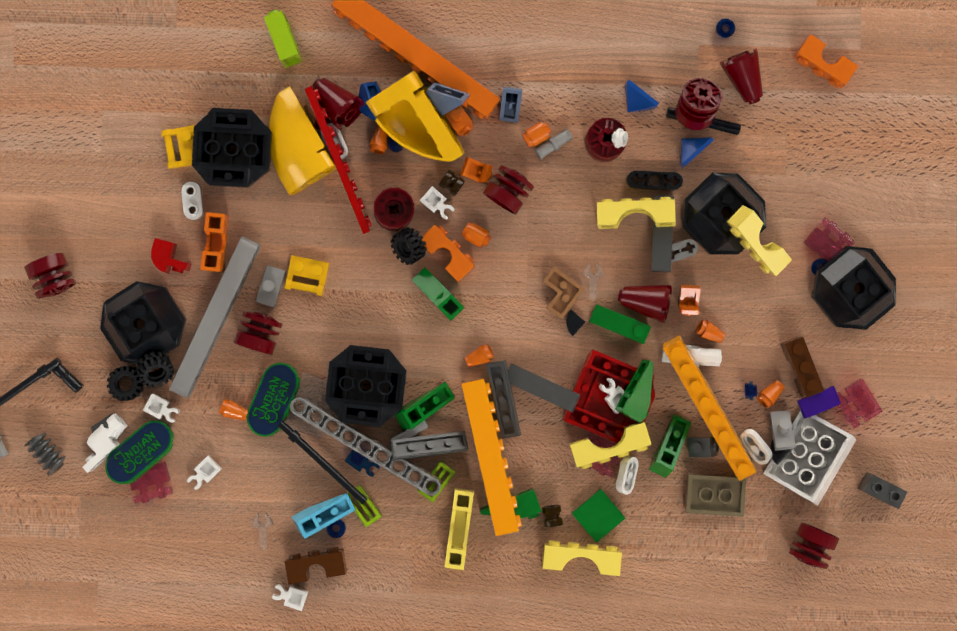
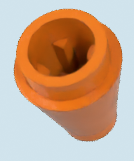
M377 125L369 143L370 151L376 154H385V150L388 149V135Z
M701 320L695 330L699 337L722 343L725 338V333L709 320Z
M482 344L466 356L465 361L470 368L491 362V359L495 357L489 344Z
M776 380L758 393V402L765 408L773 406L785 389V386Z
M224 399L218 413L222 414V417L245 421L248 410L230 399L229 401Z

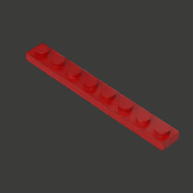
M312 86L304 88L362 233L370 232L371 221L368 215L364 216L362 209L365 206L361 197L358 199L356 197L355 191L358 189L354 179L350 181L347 173H350L347 162H342L340 155L343 152L340 144L335 145L333 137L336 134L332 125H327L325 119L329 117L325 107L321 108L318 101L321 100L317 89L313 90Z

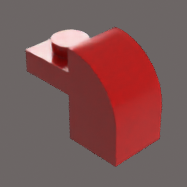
M157 238L154 239L151 259L155 267L160 271L170 273L172 266V271L183 273L184 270L190 271L192 264L174 259L178 244Z

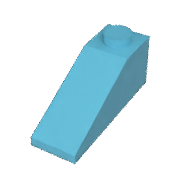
M345 493L310 506L291 518L301 536L306 539L355 511V508L348 494Z

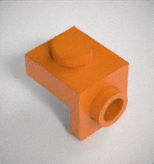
M461 105L444 114L458 137L465 136L472 131L474 127L472 120Z
M466 157L460 175L477 183L487 184L491 179L493 166Z
M680 285L678 307L681 314L686 316L699 314L700 286Z

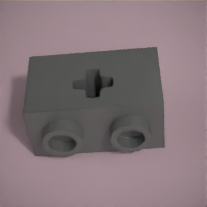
M866 472L858 488L897 509L900 508L907 494V491Z

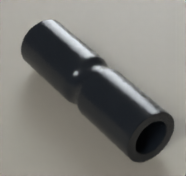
M62 364L52 370L75 393L84 386Z

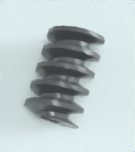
M45 432L38 434L24 446H29L28 452L35 451L32 457H40L37 463H45L42 469H49L47 475L50 476L64 465L63 461L66 457H58L61 451H53L56 444L48 445L51 438L44 440Z

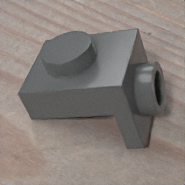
M714 437L688 438L689 457H714L718 455L719 445Z

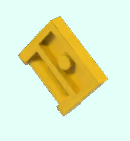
M195 125L161 131L168 157V169L192 166ZM172 136H177L181 161H176Z
M291 255L285 289L291 290L292 288L323 296L330 263ZM294 276L319 280V285L296 282L293 279Z

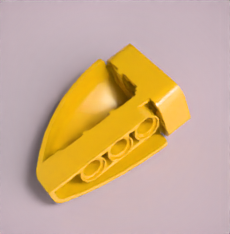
M415 70L366 101V104L376 118L375 121L381 129L404 148L423 157L446 162L454 161L464 154V150L450 123L444 115H440L427 95L428 87L426 86L419 90L424 84Z
M289 86L280 91L276 96L269 120V129L272 132L271 158L281 183L289 196H292L332 173L337 168L292 88Z

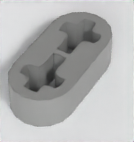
M687 239L672 244V251L678 250L679 253L673 256L674 259L671 260V263L695 255L698 251L697 243L692 239ZM686 243L694 246L691 250L692 253H689V251L682 252L681 249L687 246Z

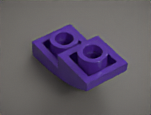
M834 386L827 387L823 392L797 400L804 419L841 404Z

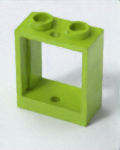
M273 10L267 13L268 16H265L264 20L281 63L285 68L303 62L289 22L283 11Z

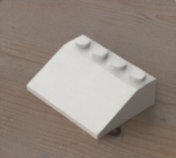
M800 410L792 424L795 449H789L790 452L778 465L771 459L763 474L818 506L857 439L816 415L804 419Z

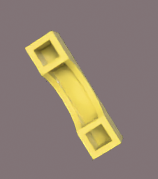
M661 197L659 200L641 198L640 201L624 198L617 202H613L612 199H603L602 202H597V225L599 229L618 228L621 221L632 213L648 215L654 221L656 227L676 226L675 199H671V197Z
M743 205L727 221L731 227V233L741 239L740 244L745 249L751 251L749 255L761 264L759 267L766 274L770 272L777 276L792 261L786 251L773 242L766 245L760 244L759 234L764 223L753 210Z
M644 421L625 426L621 440L612 447H598L588 438L569 443L576 467L581 466V469L589 468L592 466V463L597 461L600 464L611 461L610 457L618 455V458L630 455L629 451L636 450L641 452L647 450V446L652 445Z
M455 488L444 568L464 570L474 490Z
M549 540V543H544L542 568L562 571L571 559L586 557L595 562L600 574L620 576L622 552L617 550L618 547L606 546L605 549L598 548L599 545L587 544V547L579 546V543L568 542V545L560 544V541Z

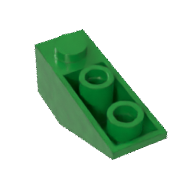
M426 267L412 279L450 321L465 309Z

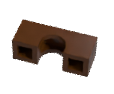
M796 337L780 343L786 360L790 362L796 375L794 380L800 396L807 398L823 392L824 388L804 337Z
M338 547L327 548V552L321 553L319 550L309 551L308 555L304 556L296 553L289 555V558L285 560L288 585L308 581L310 578L309 567L313 564H319L325 569L326 578L347 573L344 549H338Z

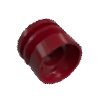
M705 78L689 80L684 85L675 108V116L679 123L691 130L708 128L713 123L723 98L722 91L711 80Z
M602 118L595 121L585 137V149L588 155L599 162H610L616 159L625 147L615 148L614 143H612V135L618 128L626 131L625 127L618 120L612 118ZM604 135H605L606 137H608V136L611 137V139L609 140V142H608V141H605V142L603 141Z
M501 165L498 170L504 176L497 173L494 175L500 183L497 185L489 182L483 194L505 210L516 215L523 205L517 197L520 195L528 198L529 194L523 188L532 191L534 186L516 170Z
M400 188L383 190L374 202L376 222L388 231H399L410 224L414 215L412 197ZM397 207L398 214L394 213L391 215L389 208Z
M55 253L42 257L24 267L29 280L39 279L38 282L32 285L34 290L40 289L35 292L36 298L40 299L59 295L76 284L74 279H68L72 276V272H61V270L68 266L64 253Z
M244 311L242 316L249 318L250 322L240 321V324L247 327V331H237L234 343L258 352L273 355L276 342L269 339L270 335L279 336L280 333L272 330V327L282 328L283 323L265 314Z
M801 522L796 534L804 540L803 542L793 541L792 544L799 547L800 550L790 548L789 553L807 565L827 569L829 564L821 559L831 560L832 557L825 553V549L835 550L840 538Z

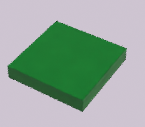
M601 488L571 512L596 543L626 519Z

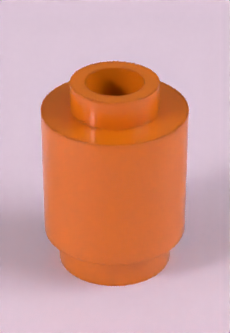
M540 121L526 129L522 137L529 148L531 146L535 147L550 138L551 130L547 123L543 124Z
M468 222L462 232L465 240L479 248H482V246L486 247L491 240V236H489L490 231L476 223Z

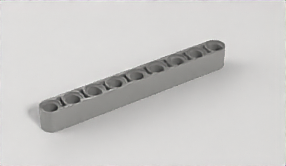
M244 236L239 240L175 375L170 391L187 399L190 397L253 265L261 244Z
M298 397L291 401L290 410L296 416L424 493L435 495L440 491L441 482L433 474L408 459L393 460L391 449L350 424L342 423L338 417L310 400ZM297 401L304 403L303 411L296 409L295 404ZM313 411L320 412L321 419L319 421L312 419ZM330 421L337 423L338 428L336 431L329 429L328 423ZM352 431L354 433V440H346L345 432ZM362 441H368L371 444V449L368 451L361 448ZM385 451L388 455L387 460L382 461L378 459V452ZM402 461L404 469L401 471L396 470L394 462ZM418 471L421 474V478L415 481L410 477V473ZM435 481L438 487L436 490H429L427 483Z

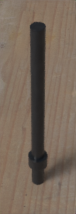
M57 357L47 365L43 364L39 367L37 372L0 397V406L40 378L50 375L53 369L62 364L61 360Z
M284 421L278 425L289 436L288 439L292 443L295 442L361 504L366 502L367 498L300 437L301 434L296 429L293 430Z

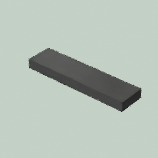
M654 196V200H659L661 197H671V199H674V196ZM654 221L651 271L671 272L673 226L656 227Z
M506 360L487 363L486 368L501 439L520 436L521 431Z
M511 364L508 369L511 385L573 413L581 396L580 394L514 364Z
M465 431L390 441L393 460L469 450Z

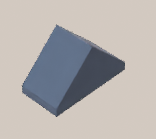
M435 82L426 92L441 116L462 105L470 95L469 93Z
M503 87L500 121L518 123L523 89Z

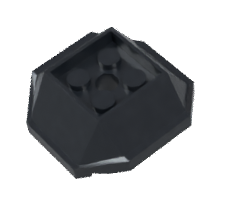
M212 108L194 126L192 166L209 186L249 188L270 171L272 132L252 110ZM236 145L237 151L234 154H229V147Z
M712 172L684 199L683 228L709 255H738L745 248L740 244L741 239L731 233V227L727 221L744 205L753 210L764 223L760 230L761 233L766 228L765 200L739 174ZM723 208L730 211L729 218L722 216L721 211Z
M845 246L816 270L811 298L835 327L867 330L896 306V278L873 249ZM857 283H859L860 285V291L858 293H856L854 290V286Z
M136 281L104 302L100 329L120 361L137 364V362H140L139 359L141 357L145 358V354L150 356L151 352L157 354V351L161 352V354H167L180 345L187 319L166 287ZM139 319H143L145 323L142 329L137 327Z
M349 345L329 362L325 401L342 423L380 427L403 408L407 370L390 349ZM363 380L371 382L372 386L369 391L362 389L361 383Z

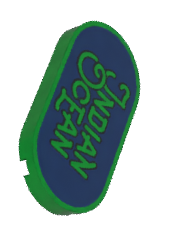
M275 363L265 370L247 413L248 426L256 435L263 437L272 436L281 430L278 425L282 421H286L290 412V403L295 399L300 387V378L293 366L286 363Z
M149 421L142 425L109 454L105 463L107 476L118 484H131L138 480L171 451L174 439L172 429L161 421Z

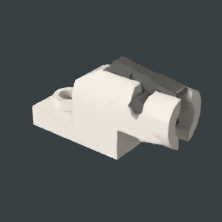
M117 413L108 415L91 427L92 434L86 443L96 455L93 453L85 460L86 464L82 468L87 473L94 471L120 445L116 439H118L128 425Z

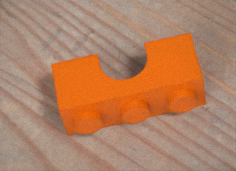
M810 34L794 55L797 59L796 61L804 67L808 66L811 68L812 72L818 77H824L829 80L828 83L835 88L844 87L858 68V65L843 55L837 59L835 64L826 63L822 58V51L827 44Z
M206 212L204 226L206 247L202 251L200 270L224 273L229 216L226 214Z
M433 225L423 235L422 241L426 242L424 247H427V251L431 255L439 249H446L451 253L452 260L445 269L459 283L475 267L472 264L475 261L468 253L464 255L459 250L461 246L454 239L450 241L446 237L448 232L441 225L439 227Z

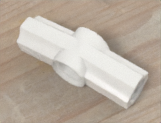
M686 345L698 367L699 365L720 366L722 361L720 349ZM662 350V362L671 363L664 350Z

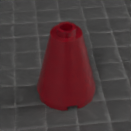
M757 48L753 49L754 53L749 54L747 50L731 56L725 64L724 61L720 62L722 69L743 101L749 102L750 105L761 101L760 97L763 96Z
M326 78L317 79L313 83V90L317 89L321 100H319L322 108L325 107L328 117L337 129L342 130V126L347 128L360 116L361 111L359 109L361 105L363 107L365 105L360 97Z
M672 285L625 286L623 290L619 291L618 301H621V306L660 323H665L671 302L668 296L669 294L672 295Z

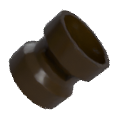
M448 170L440 181L439 186L443 189L447 188L450 194L455 196L465 180L461 177H456L454 172Z
M561 505L542 507V513L546 517L544 519V527L563 525V520L559 517Z

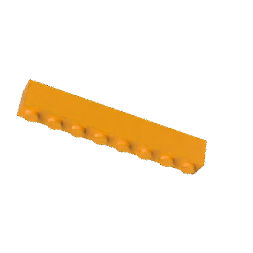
M678 335L663 343L664 352L738 480L740 481L756 473L754 463L681 336Z
M484 379L462 383L495 535L501 536L518 532V527H522L520 515L516 516L514 508L518 507L515 496L511 497L510 493L513 484L511 477H507L505 471L509 467L507 459L502 458L501 451L504 450L502 439H498L497 436L500 428L498 420L494 421L492 414L496 412L494 402H490L488 394H492L490 384L485 383Z

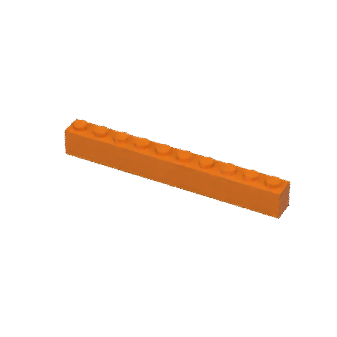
M334 0L331 4L334 10L333 13L337 17L349 20L348 24L357 31L360 28L365 32V37L372 42L374 40L378 41L384 51L388 53L391 51L396 54L395 58L403 64L407 62L412 66L410 68L412 71L415 70L418 75L421 73L427 77L426 80L430 84L435 82L469 93V98L461 106L465 109L467 107L472 109L473 114L477 118L487 120L500 103L498 96L365 0Z

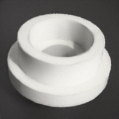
M618 128L612 135V143H614L615 148L626 146L628 133Z

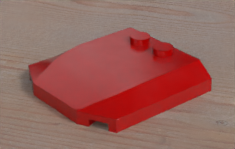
M592 349L586 357L573 388V392L581 396L573 413L566 409L564 410L562 420L618 443L623 436L624 427L638 422L629 419L620 412L618 414L614 413L604 399L608 394L601 391L599 385L602 384L605 388H608L609 382L606 379L610 378L614 380L615 388L619 386L625 392L637 368ZM654 375L652 377L651 401L648 413L655 398Z

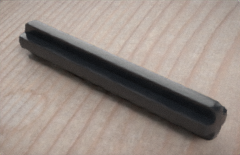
M669 107L667 109V118L677 120L675 108ZM714 118L713 123L708 128L738 135L741 125Z

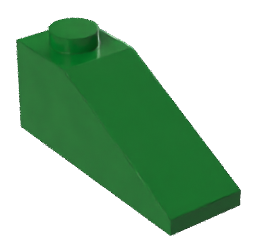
M597 304L589 320L590 323L639 344L645 343L651 326Z
M644 359L641 361L615 408L616 411L639 423L648 415L654 363Z
M443 382L404 405L402 410L395 414L394 417L402 430L413 429L452 401L455 396L447 383Z
M676 414L673 415L649 467L650 471L666 478L674 470L692 422Z
M533 488L513 495L518 506L514 508L516 516L520 515V518L523 519L528 517L530 520L538 517L539 513L542 512ZM489 505L479 508L482 515H491Z

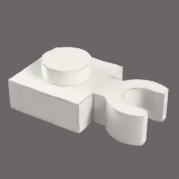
M433 186L420 199V202L433 213L439 210L441 217L445 220L448 219L444 214L446 209H450L452 212L455 211L451 205L444 204L447 198Z
M607 378L609 387L605 388L604 385L600 384L599 388L608 394L604 399L613 412L618 414L619 412L615 408L624 394V390L619 386L615 388L614 380Z
M154 393L151 394L143 411L158 419H162L164 415L166 420L171 423L176 421L171 418V412L177 414L181 412L178 408H169L170 402Z
M208 455L194 469L198 474L190 476L187 482L189 483L193 479L197 480L198 484L194 487L197 490L202 486L203 480L207 483L210 482L222 468Z
M280 584L275 586L276 589L281 591V595L273 594L272 598L274 600L284 599V606L299 611L303 610L309 591L291 585L289 590H286Z

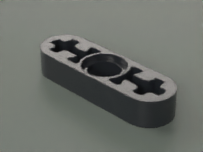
M632 171L627 176L626 182L632 189L674 191L682 186L683 179L676 172ZM637 175L638 179H644V175H647L645 180L646 186H643V181H639L637 185H634L630 178ZM653 175L658 176L660 179V183L657 186H652L649 182V178ZM663 176H666L665 180H671L674 176L675 180H678L679 183H676L675 187L672 186V183H665V187H663Z

